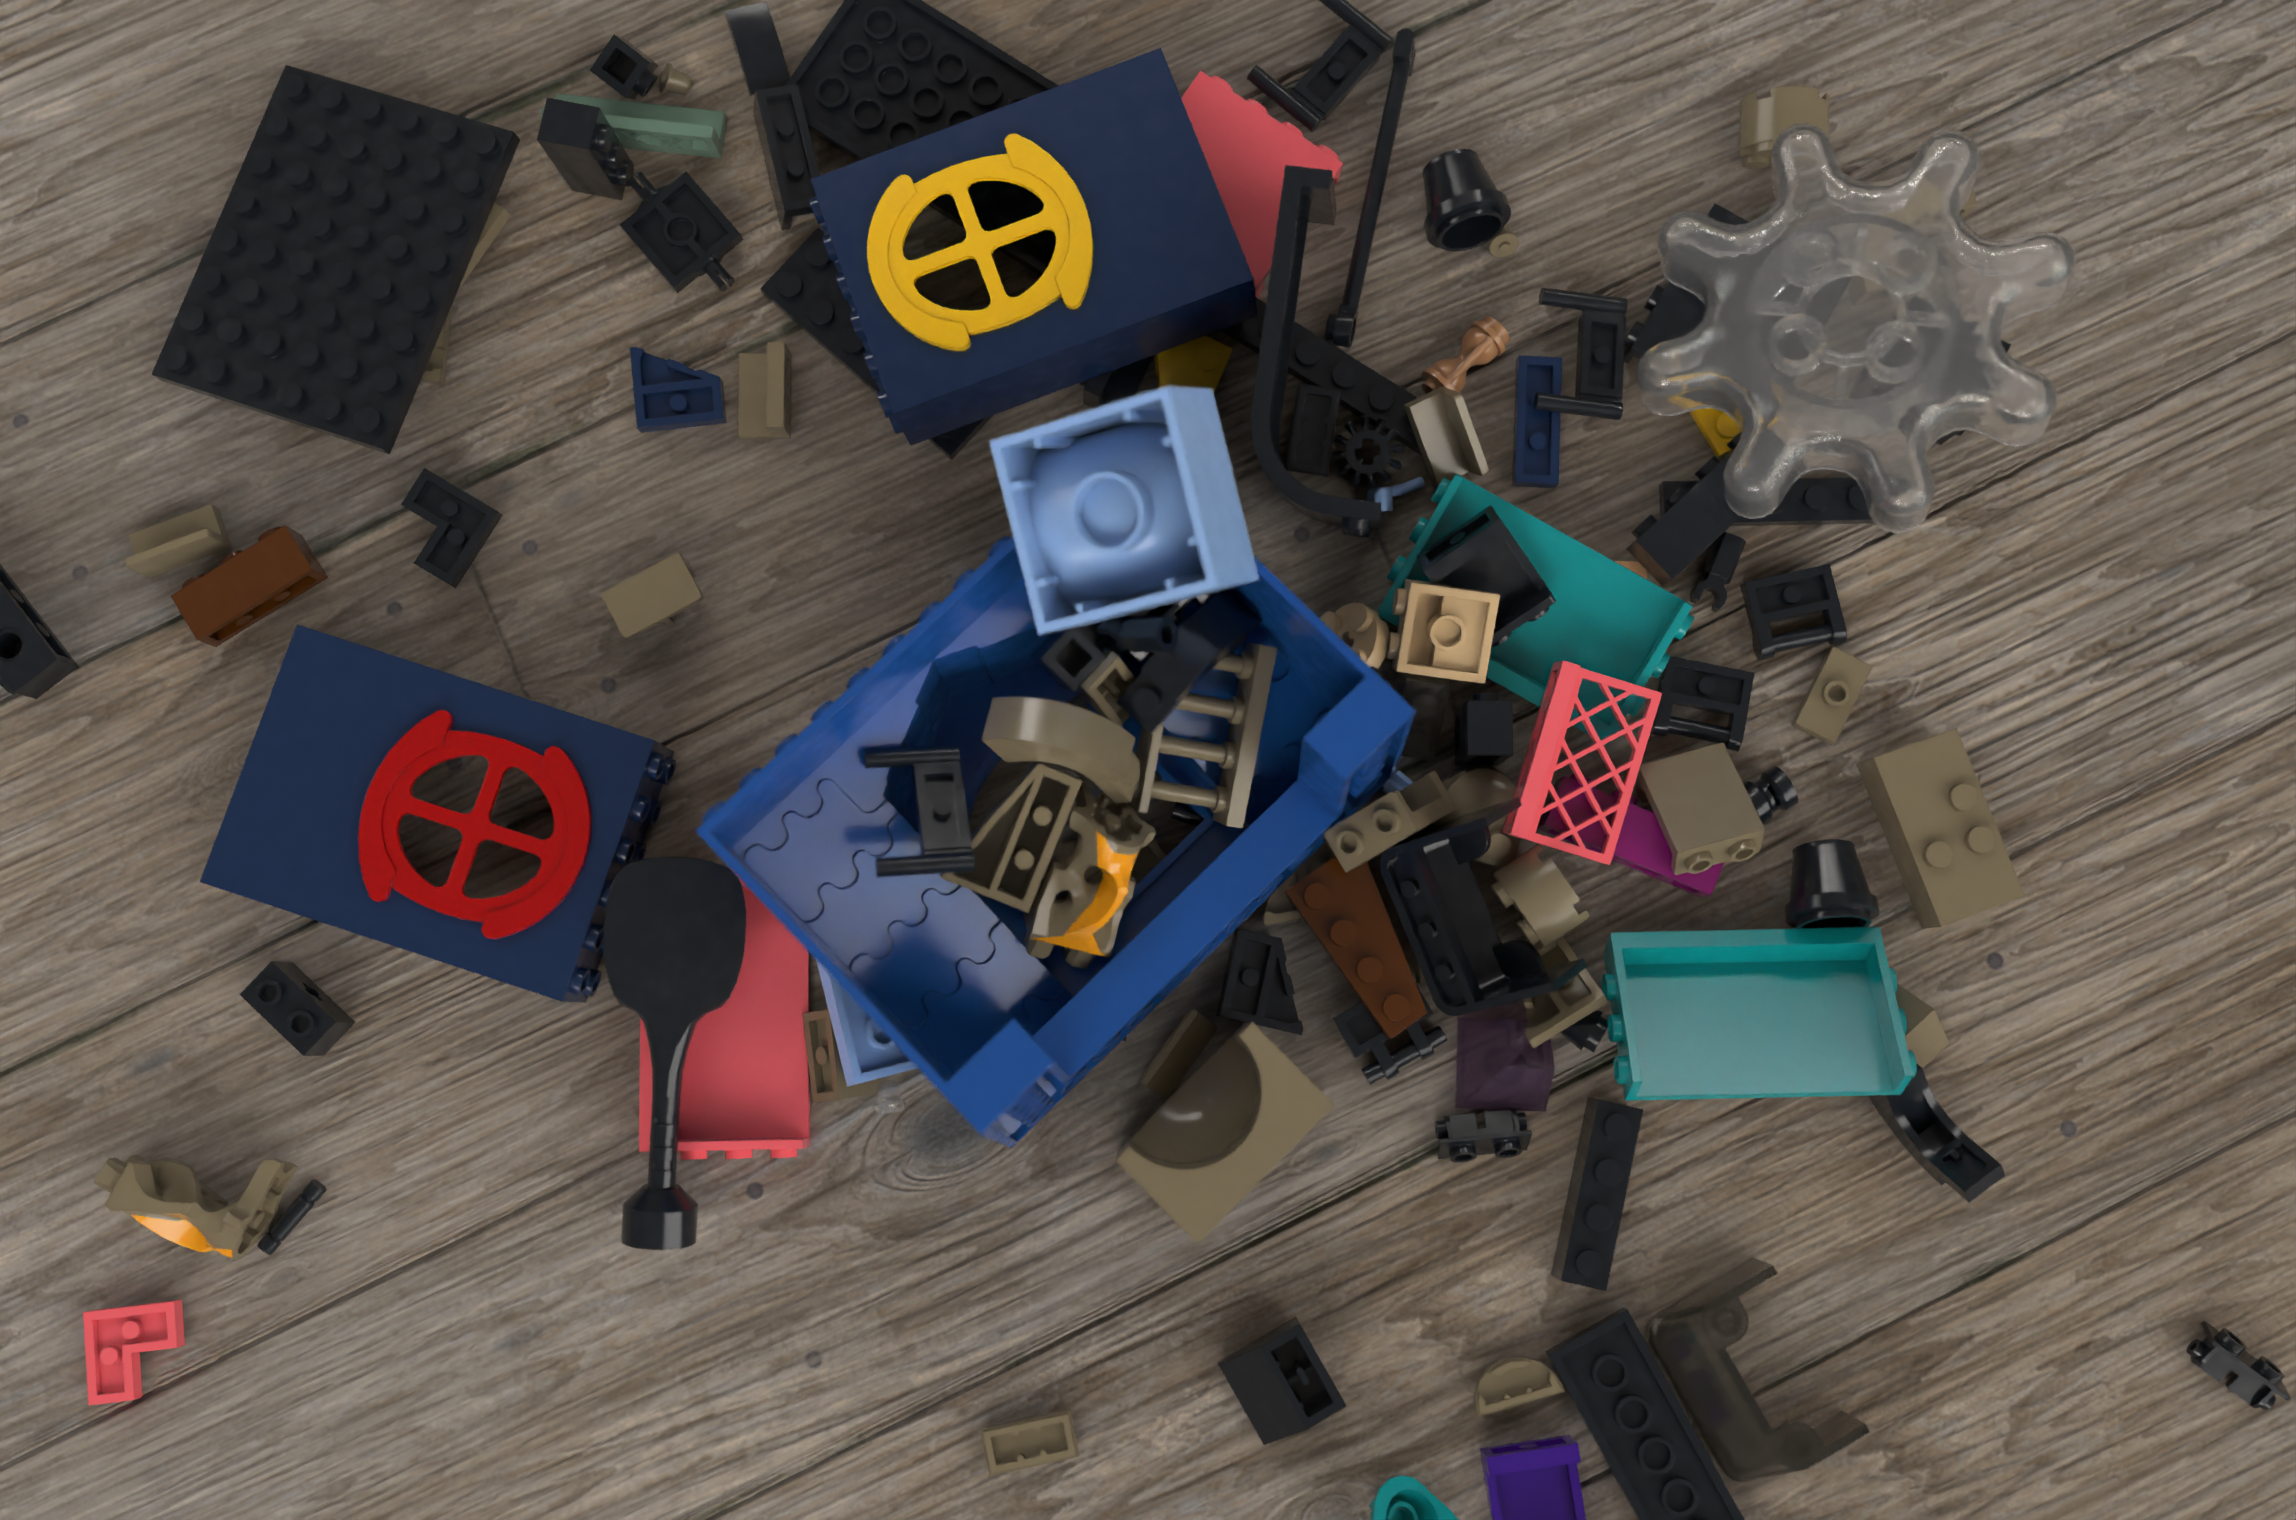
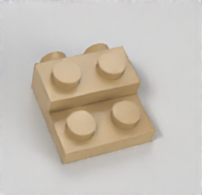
M1406 579L1404 589L1396 588L1392 613L1393 615H1400L1397 633L1389 632V644L1385 658L1392 659L1391 667L1396 672L1485 684L1500 595L1493 592L1457 588L1438 583L1433 585L1431 582Z

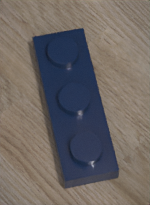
M1519 355L1516 360L1512 486L1556 488L1559 484L1561 413L1534 410L1533 402L1536 392L1561 395V357Z

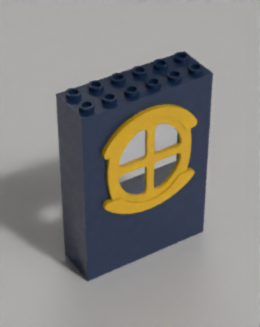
M1161 48L810 179L816 196L809 198V202L818 224H821L825 234L822 239L831 261L835 263L839 273L836 275V279L845 301L848 300L852 313L849 315L859 340H862L866 350L863 355L872 378H875L880 392H877L881 407L886 418L890 419L895 433L903 432L911 446L1257 317L1254 278ZM979 181L1008 182L1034 193L1041 199L1044 207L1036 215L993 231H985L979 223L968 189L971 184ZM944 194L951 195L954 198L966 231L965 240L916 260L906 259L903 251L904 243L916 217L937 197ZM1044 230L1054 232L1056 236L1055 250L1042 276L1017 297L1008 296L992 257L994 250ZM966 259H974L978 263L991 301L989 306L982 310L950 309L937 305L923 297L915 288V282L923 275Z

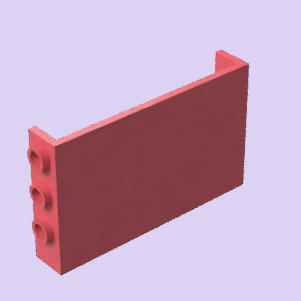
M739 877L746 908V933L742 965L729 999L722 1007L705 1014L697 1022L688 1047L680 1095L678 1151H680L681 1160L707 1159V1151L725 1150V1159L753 1158V1150L770 1149V1158L798 1157V1149L810 1146V1074L803 1013L810 1012V952ZM640 1018L639 1152H649L652 1111V1064L645 1025Z

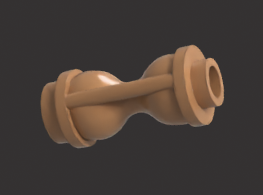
M1485 316L1482 320H1475L1461 340V350L1458 356L1452 359L1438 360L1431 367H1427L1422 371L1421 375L1424 380L1422 388L1427 394L1440 387L1460 392L1466 383L1467 370L1471 366L1487 364L1505 352V345L1510 341L1506 329L1491 316Z

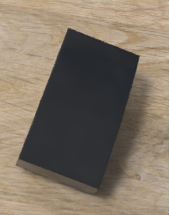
M767 2L724 11L735 52L740 60L749 96L755 95V90L785 86L790 76Z

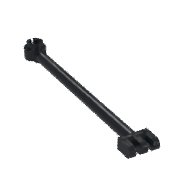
M1408 28L1399 30L1396 36L1392 55L1393 69L1342 304H1340L1337 315L1329 314L1326 324L1325 338L1333 340V345L1350 348L1354 340L1358 306L1408 76L1412 74L1416 56L1414 34Z

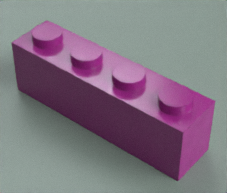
M1574 773L1571 774L1570 778L1567 776L1561 777L1556 780L1554 785L1559 798L1580 787ZM1584 776L1587 783L1592 781V779ZM1596 786L1590 788L1602 811L1616 804L1619 791H1612L1610 795L1595 789ZM1584 792L1562 803L1574 826L1595 815ZM1631 796L1612 861L1698 897L1712 895L1724 862L1712 865L1701 873L1691 874L1686 872L1674 875L1671 868L1672 852L1654 812L1636 806L1638 800ZM1549 797L1547 804L1552 802L1551 797ZM1555 807L1542 814L1537 829L1556 836L1567 830V827ZM1611 813V814L1605 816L1606 819H1607V821H1608V823H1609V825H1610V822H1611L1613 813ZM1599 820L1577 831L1586 849L1599 853L1602 852L1606 834ZM1571 835L1562 839L1576 845Z

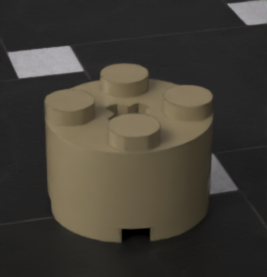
M1784 86L1770 88V97L1757 100V92H1754L1741 99L1739 154L1743 158V167L1761 169L1768 167L1770 162H1786L1787 169H1806L1812 166V158L1822 156L1828 151V93L1819 98V89Z
M1536 844L1493 873L1497 882L1491 885V889L1505 909L1513 904L1523 918L1516 925L1531 945L1540 942L1546 948L1589 919L1590 916L1587 910L1579 914L1573 906L1580 901L1579 897L1551 858L1544 863L1537 855L1544 849L1539 844Z

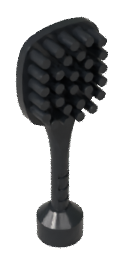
M660 856L628 863L614 877L606 904L604 957L609 983L619 1003L636 1012L643 1020L652 1064V1111L648 1184L643 1185L623 1203L621 1242L626 1246L638 1249L671 1250L689 1247L696 1243L698 1204L680 1185L676 1184L683 1069L697 1022L705 1014L722 1007L729 999L735 987L742 965L746 933V908L741 883L731 869L710 860L693 857Z

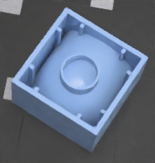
M1166 386L989 441L1038 635L1087 626L1259 580L1211 388Z

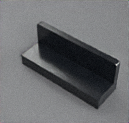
M798 84L755 90L753 114L781 230L791 228L792 216L813 213L809 198L815 197L816 194L810 179L820 176Z

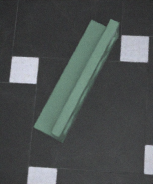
M556 93L555 99L599 107L610 126H612L623 148L722 159L727 117L723 111ZM542 107V113H541V119H540V120H542V116H543V112H544V108H545V107Z

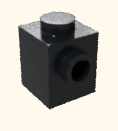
M613 35L590 68V71L625 98L635 100L638 94L641 97H645L652 89L658 78L654 71L659 65L623 37Z

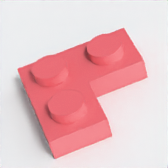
M182 1299L83 1312L88 1406L130 1401L143 1397L140 1352L178 1348L185 1345Z

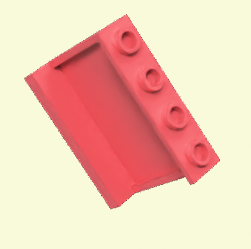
M1200 71L1181 99L1254 278L1255 297L1257 298L1264 289L1266 277L1271 272L1285 165L1332 170L1333 182L1336 185L1340 180L1343 163L1339 161L1337 154L1324 145L1316 146L1305 139L1302 132L1289 122L1281 123L1268 115L1266 108L1256 100H1245L1234 93L1232 87L1218 76L1210 77Z

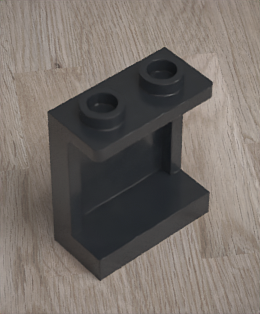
M1492 505L1416 556L1423 571L1433 585L1435 583L1445 584L1452 587L1493 592L1500 595L1491 647L1505 642L1511 636L1512 631L1525 622H1532L1544 616L1549 607L1556 602L1550 589Z

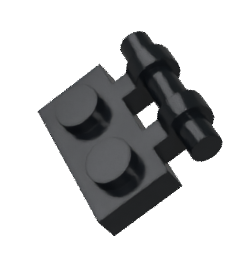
M1418 986L1417 988L1427 1014L1405 1029L1410 1042L1391 1053L1388 1052L1383 1043L1388 1040V1037L1362 1001L1332 1018L1354 1058L1369 1050L1372 1052L1376 1061L1361 1069L1369 1085L1384 1077L1387 1080L1400 1074L1399 1068L1419 1057L1422 1060L1434 1054V1048L1448 1041L1439 1025L1426 1033L1421 1029L1418 1022L1432 1015L1433 1012Z

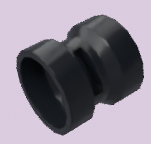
M1773 766L1761 773L1758 781L1744 783L1762 824L1772 819L1773 812L1778 809L1787 810L1798 803V795L1792 782L1777 766Z

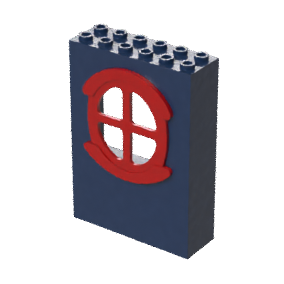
M297 624L200 882L562 1002L586 1003L588 996L592 997L596 993L601 981L602 972L598 970L604 953L605 911L613 879L619 870L628 863L644 859L646 844L642 842L648 826L653 827L659 817L661 802L657 800L663 784L668 785L673 777L676 767V760L672 759L674 751L655 740ZM465 756H483L488 760V770L474 808L470 813L462 814L419 800L412 793L416 780L424 772L441 762ZM517 767L537 783L545 794L554 818L553 833L548 839H538L496 825L491 821V811L505 773L509 768ZM413 814L456 828L462 833L460 847L448 880L443 886L436 887L416 871L408 860L399 836V825L403 816ZM484 840H492L535 854L541 860V866L537 874L529 882L512 892L491 898H470L464 892V886L478 847Z

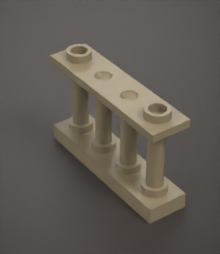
M1246 642L1245 650L1241 651L1239 655L1232 654L1212 668L1234 672L1236 677L1239 678L1236 696H1232L1230 700L1188 693L1175 708L1227 718V721L1231 724L1228 740L1224 741L1222 745L1162 735L1164 722L1151 734L1141 726L1136 757L1141 761L1140 778L1135 784L1131 800L1134 810L1147 813L1150 798L1210 807L1211 812H1213L1212 820L1225 826L1243 829L1277 648ZM1155 652L1149 653V659ZM1164 753L1219 763L1220 768H1222L1219 786L1216 785L1214 789L1154 780L1158 754Z

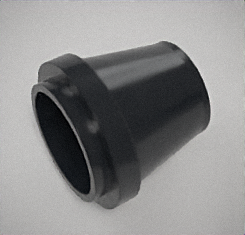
M1470 149L1451 150L1435 157L1424 167L1422 175L1424 178L1427 209L1424 230L1431 245L1446 251H1465L1491 241L1492 238L1503 230L1511 217V209L1507 197L1504 193L1497 190L1475 151Z
M1841 839L1818 840L1799 845L1793 849L1790 902L1784 908L1788 925L1796 929L1868 927L1871 924V920L1880 914L1878 898L1870 892L1853 842Z

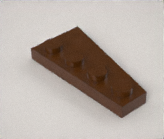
M1335 856L1284 892L1388 1039H1392L1427 1014L1367 862L1345 872Z

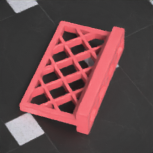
M1564 660L1554 662L1512 799L1519 797L1522 806L1507 814L1502 833L1610 865L1662 693L1580 668V665ZM1582 679L1598 684L1606 699L1605 702L1586 712L1577 696ZM1609 688L1622 691V693L1613 697ZM1631 694L1648 699L1643 717L1628 725L1617 702ZM1610 706L1621 729L1600 740L1589 717ZM1575 707L1579 716L1570 720L1573 708ZM1582 721L1594 744L1572 755L1564 740L1567 728ZM1639 727V730H1638V733H1637V736H1636V739H1635V737H1634V735H1633V733H1632L1631 730H1633V729ZM1625 735L1632 748L1630 760L1615 768L1603 745ZM1597 749L1608 772L1587 783L1575 760ZM1562 750L1566 759L1557 763L1560 751ZM1569 764L1580 787L1559 798L1551 783L1554 771ZM1626 770V773H1625V776H1624V779H1623V782H1622V780H1621V778H1620V776H1619L1618 773H1620V772ZM1612 777L1619 791V796L1616 804L1602 811L1590 788ZM1584 792L1595 815L1574 826L1562 803ZM1549 793L1552 802L1544 806L1547 794ZM1556 807L1567 830L1552 838L1537 834L1536 830L1541 814ZM1613 813V816H1612V819H1611V822H1610V825H1609V823H1608V821H1607V819H1606L1605 816H1607V815ZM1598 820L1606 834L1601 853L1586 849L1577 832ZM1571 835L1576 845L1561 840Z

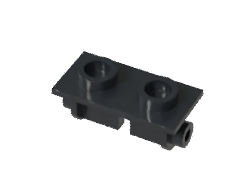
M1516 1109L1484 1112L1485 1128L1480 1129L1477 1128L1475 1113L1444 1115L1443 1120L1435 1121L1436 1137L1441 1139L1437 1154L1438 1159L1450 1158L1452 1162L1461 1163L1474 1160L1477 1155L1495 1154L1498 1158H1510L1521 1154L1522 1151L1527 1150L1532 1136L1531 1130L1524 1131L1527 1130L1525 1112L1517 1113Z
M2206 1321L2201 1323L2207 1337L2203 1341L2195 1339L2187 1347V1353L2191 1356L2192 1363L2218 1382L2233 1371L2235 1374L2225 1383L2226 1387L2253 1408L2270 1409L2276 1401L2275 1393H2278L2287 1401L2291 1399L2282 1382L2285 1376L2275 1364L2263 1356L2258 1360L2245 1351V1344L2228 1329L2222 1328L2218 1331Z

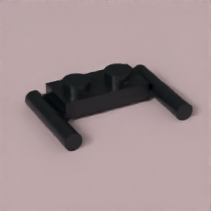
M1319 0L1345 21L1349 27L1344 30L1291 91H1288L1258 65L1247 76L1248 81L1311 132L1318 128L1322 120L1325 121L1379 61L1380 55L1390 47L1394 38L1347 0Z
M1542 287L1539 294V305L1582 310V315L1578 323L1575 397L1536 392L1533 402L1534 410L1620 420L1623 414L1622 395L1627 298Z
M959 745L864 750L865 769L913 766L912 777L922 855L876 858V876L892 877L974 871L975 859L972 852Z

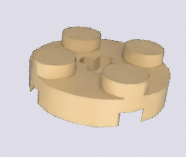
M1350 603L1342 606L1335 613L1328 611L1320 617V620L1348 647L1354 640L1353 646L1350 648L1370 668L1379 669L1388 649L1389 629L1386 622L1379 618V613L1376 610L1362 603Z

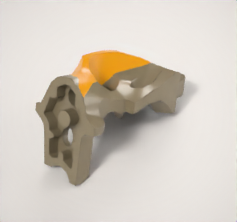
M1080 776L1079 779L1082 780V784L1075 798L1076 806H1072L1068 815L1070 828L1078 832L1076 848L1070 856L1065 858L1063 863L1052 861L1029 912L1023 911V916L1027 929L1024 943L1029 956L1045 959L1049 957L1054 945L1065 947L1063 954L1066 962L1071 966L1087 969L1096 955L1108 958L1111 955L1122 913L1133 896L1135 880L1134 877L1130 876L1140 849L1147 846L1153 840L1156 831L1154 827L1145 823L1137 816L1131 802L1115 803L1088 778ZM1090 866H1097L1102 871L1101 878L1096 882L1086 881L1084 878V872ZM1060 891H1069L1064 900L1054 899Z
M132 1155L124 1162L117 1158H109L101 1168L94 1184L111 1193L105 1203L110 1211H124L151 1231L181 1246L199 1252L215 1250L229 1259L237 1261L252 1249L268 1226L276 1220L280 1213L279 1203L298 1166L292 1162L281 1161L277 1158L262 1160L244 1193L229 1206H225L228 1202L198 1180L191 1166L185 1164L182 1160L169 1157L146 1160L139 1155Z

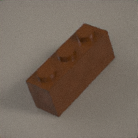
M286 525L269 529L259 536V542L244 551L239 550L228 554L220 561L221 565L207 574L195 575L186 580L182 585V589L171 595V598L196 639L217 647L327 579L328 576L304 537Z

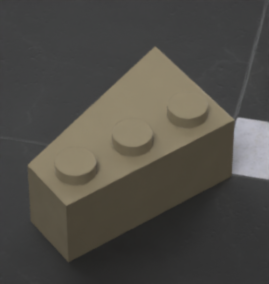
M1034 761L971 834L975 870L939 873L940 878L1028 913L1080 789L1082 780L1039 761Z

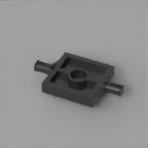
M687 171L670 185L660 187L657 190L642 172L636 173L635 176L644 188L632 176L628 184L643 201L637 211L622 222L620 226L671 287L679 293L697 277L705 274L711 278L720 291H725L728 288L718 275L731 287L735 279L731 277L720 262L724 255L743 241V238Z

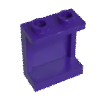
M1570 1435L1480 1448L1491 1520H1586L1577 1463L1581 1462L1578 1443Z

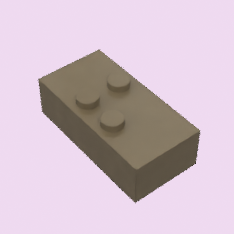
M1957 728L1856 764L1922 929L1942 927L2025 896Z

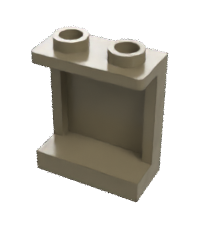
M1723 742L1640 765L1635 790L1641 803L1649 801L1672 852L1671 868L1674 875L1686 872L1691 874L1701 873L1712 865L1730 860L1734 862L1745 861L1761 850L1765 828Z
M1433 771L1401 791H1391L1325 831L1324 836L1344 871L1348 872L1456 811L1457 807L1437 773Z

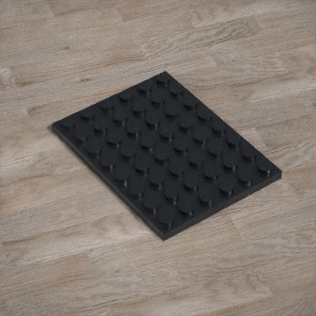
M285 65L152 375L161 381L390 454L520 142L519 137L513 131Z

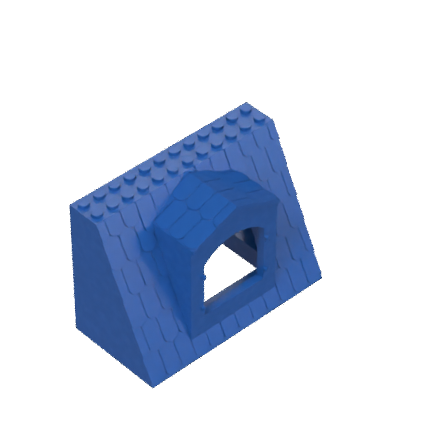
M1005 536L997 541L988 553L989 559L977 570L971 568L964 572L954 583V591L941 603L935 601L927 606L918 617L919 624L906 636L899 634L894 637L883 649V657L870 669L864 667L856 672L846 685L848 689L835 702L829 700L823 703L811 716L810 720L812 723L799 735L792 734L785 738L777 746L774 752L776 756L762 769L757 767L747 773L738 785L740 790L726 803L720 801L713 805L702 817L703 824L696 832L982 1136L1013 1148L1326 842L1325 831L1356 813L1396 772L1416 711L1255 556L1254 560L1259 580L1231 587L1228 590L1259 616L1262 621L1234 654L1239 655L1241 651H1244L1246 642L1277 648L1243 829L1225 826L1212 820L1213 812H1211L1210 807L1184 803L1202 822L1134 887L1132 899L1127 903L1122 913L1111 955L1109 958L1096 955L1087 969L1074 967L1066 962L1063 954L1065 947L1054 945L1049 957L1045 959L1029 956L1024 943L1027 929L1023 911L942 879L939 874L892 877L876 876V858L922 855L912 777L913 766L865 769L864 750L959 745L960 764L970 823L973 807L984 782L995 766L1002 760L999 755L982 741L993 698L1033 697L1077 706L1100 715L1076 691L1061 688L1030 657L1051 633L1038 635L1013 536L1011 538ZM1212 592L1206 598V601L1208 602L1211 598L1219 594V592ZM1192 601L1179 615L1182 618V622L1177 626V629L1200 608ZM1115 653L1120 657L1135 679L1142 672L1140 669L1149 660V654L1142 661H1136L1127 658L1123 653ZM1211 669L1189 693L1230 700L1232 696H1236L1239 678L1236 677L1234 672ZM1174 709L1164 722L1162 735L1222 745L1224 741L1228 740L1231 723L1225 717ZM1130 716L1121 727L1135 738L1133 752L1136 754L1141 725ZM1159 753L1155 774L1165 782L1214 789L1216 785L1219 786L1222 768H1220L1217 762Z

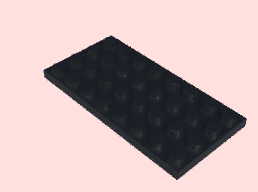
M844 0L785 84V86L798 84L809 131L857 161L1059 86L922 0ZM979 181L971 184L968 189L979 223L985 231H993L1036 215L1044 207L1041 199L1034 193L1008 182ZM941 195L928 204V206L964 228L956 203L951 195ZM1044 230L997 249L1039 276H1042L1052 259L1056 245V236L1051 230Z

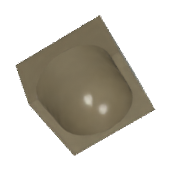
M1244 1022L1118 1149L1116 1161L1199 1244L1335 1104L1253 1022Z

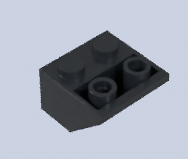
M1296 1316L1218 1362L1219 1367L1263 1445L1306 1431L1346 1407L1341 1394Z

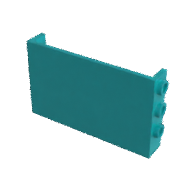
M1457 473L1452 481L1443 477L1430 500L1438 506L1430 520L1421 516L1408 539L1416 544L1407 559L1399 555L1386 577L1394 583L1377 611L1379 617L1398 627L1400 615H1393L1392 613L1396 588L1404 589L1406 579L1431 582L1416 556L1492 505L1556 599V602L1549 607L1544 616L1532 622H1525L1513 630L1511 636L1505 642L1491 647L1486 677L1539 707L1554 662L1562 660L1580 665V668L1644 687L1650 676L1657 679L1661 675L1670 659V655L1665 653L1674 637L1679 640L1684 637L1694 619L1689 614L1693 607L1690 603ZM1582 679L1577 696L1586 712L1605 702L1606 699L1598 684ZM1609 688L1613 697L1622 693V691ZM1631 694L1618 701L1617 704L1624 718H1626L1627 714L1634 717L1643 705L1645 698ZM1610 706L1589 717L1600 740L1618 731L1620 727ZM1575 707L1573 708L1570 720L1579 716ZM1582 721L1573 725L1588 734Z
M1880 927L1612 932L1609 935L1603 952L1606 974L1602 975L1601 986L1603 994L1611 1004L1612 1014H1609L1607 1023L1610 1042H1616L1618 1056L1614 1058V1077L1617 1084H1623L1625 1101L1901 1095L1916 1074L1915 1054L1912 1050H1908L1905 1039L1907 1029L1906 1014L1902 1008H1898L1895 995L1897 991V975L1894 968H1889Z

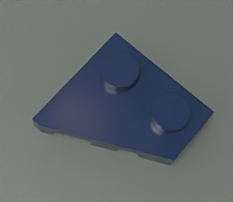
M638 347L630 348L637 429L641 433L727 423L723 381L720 376L703 370L696 371L687 368L685 364L669 358L665 360L653 356Z

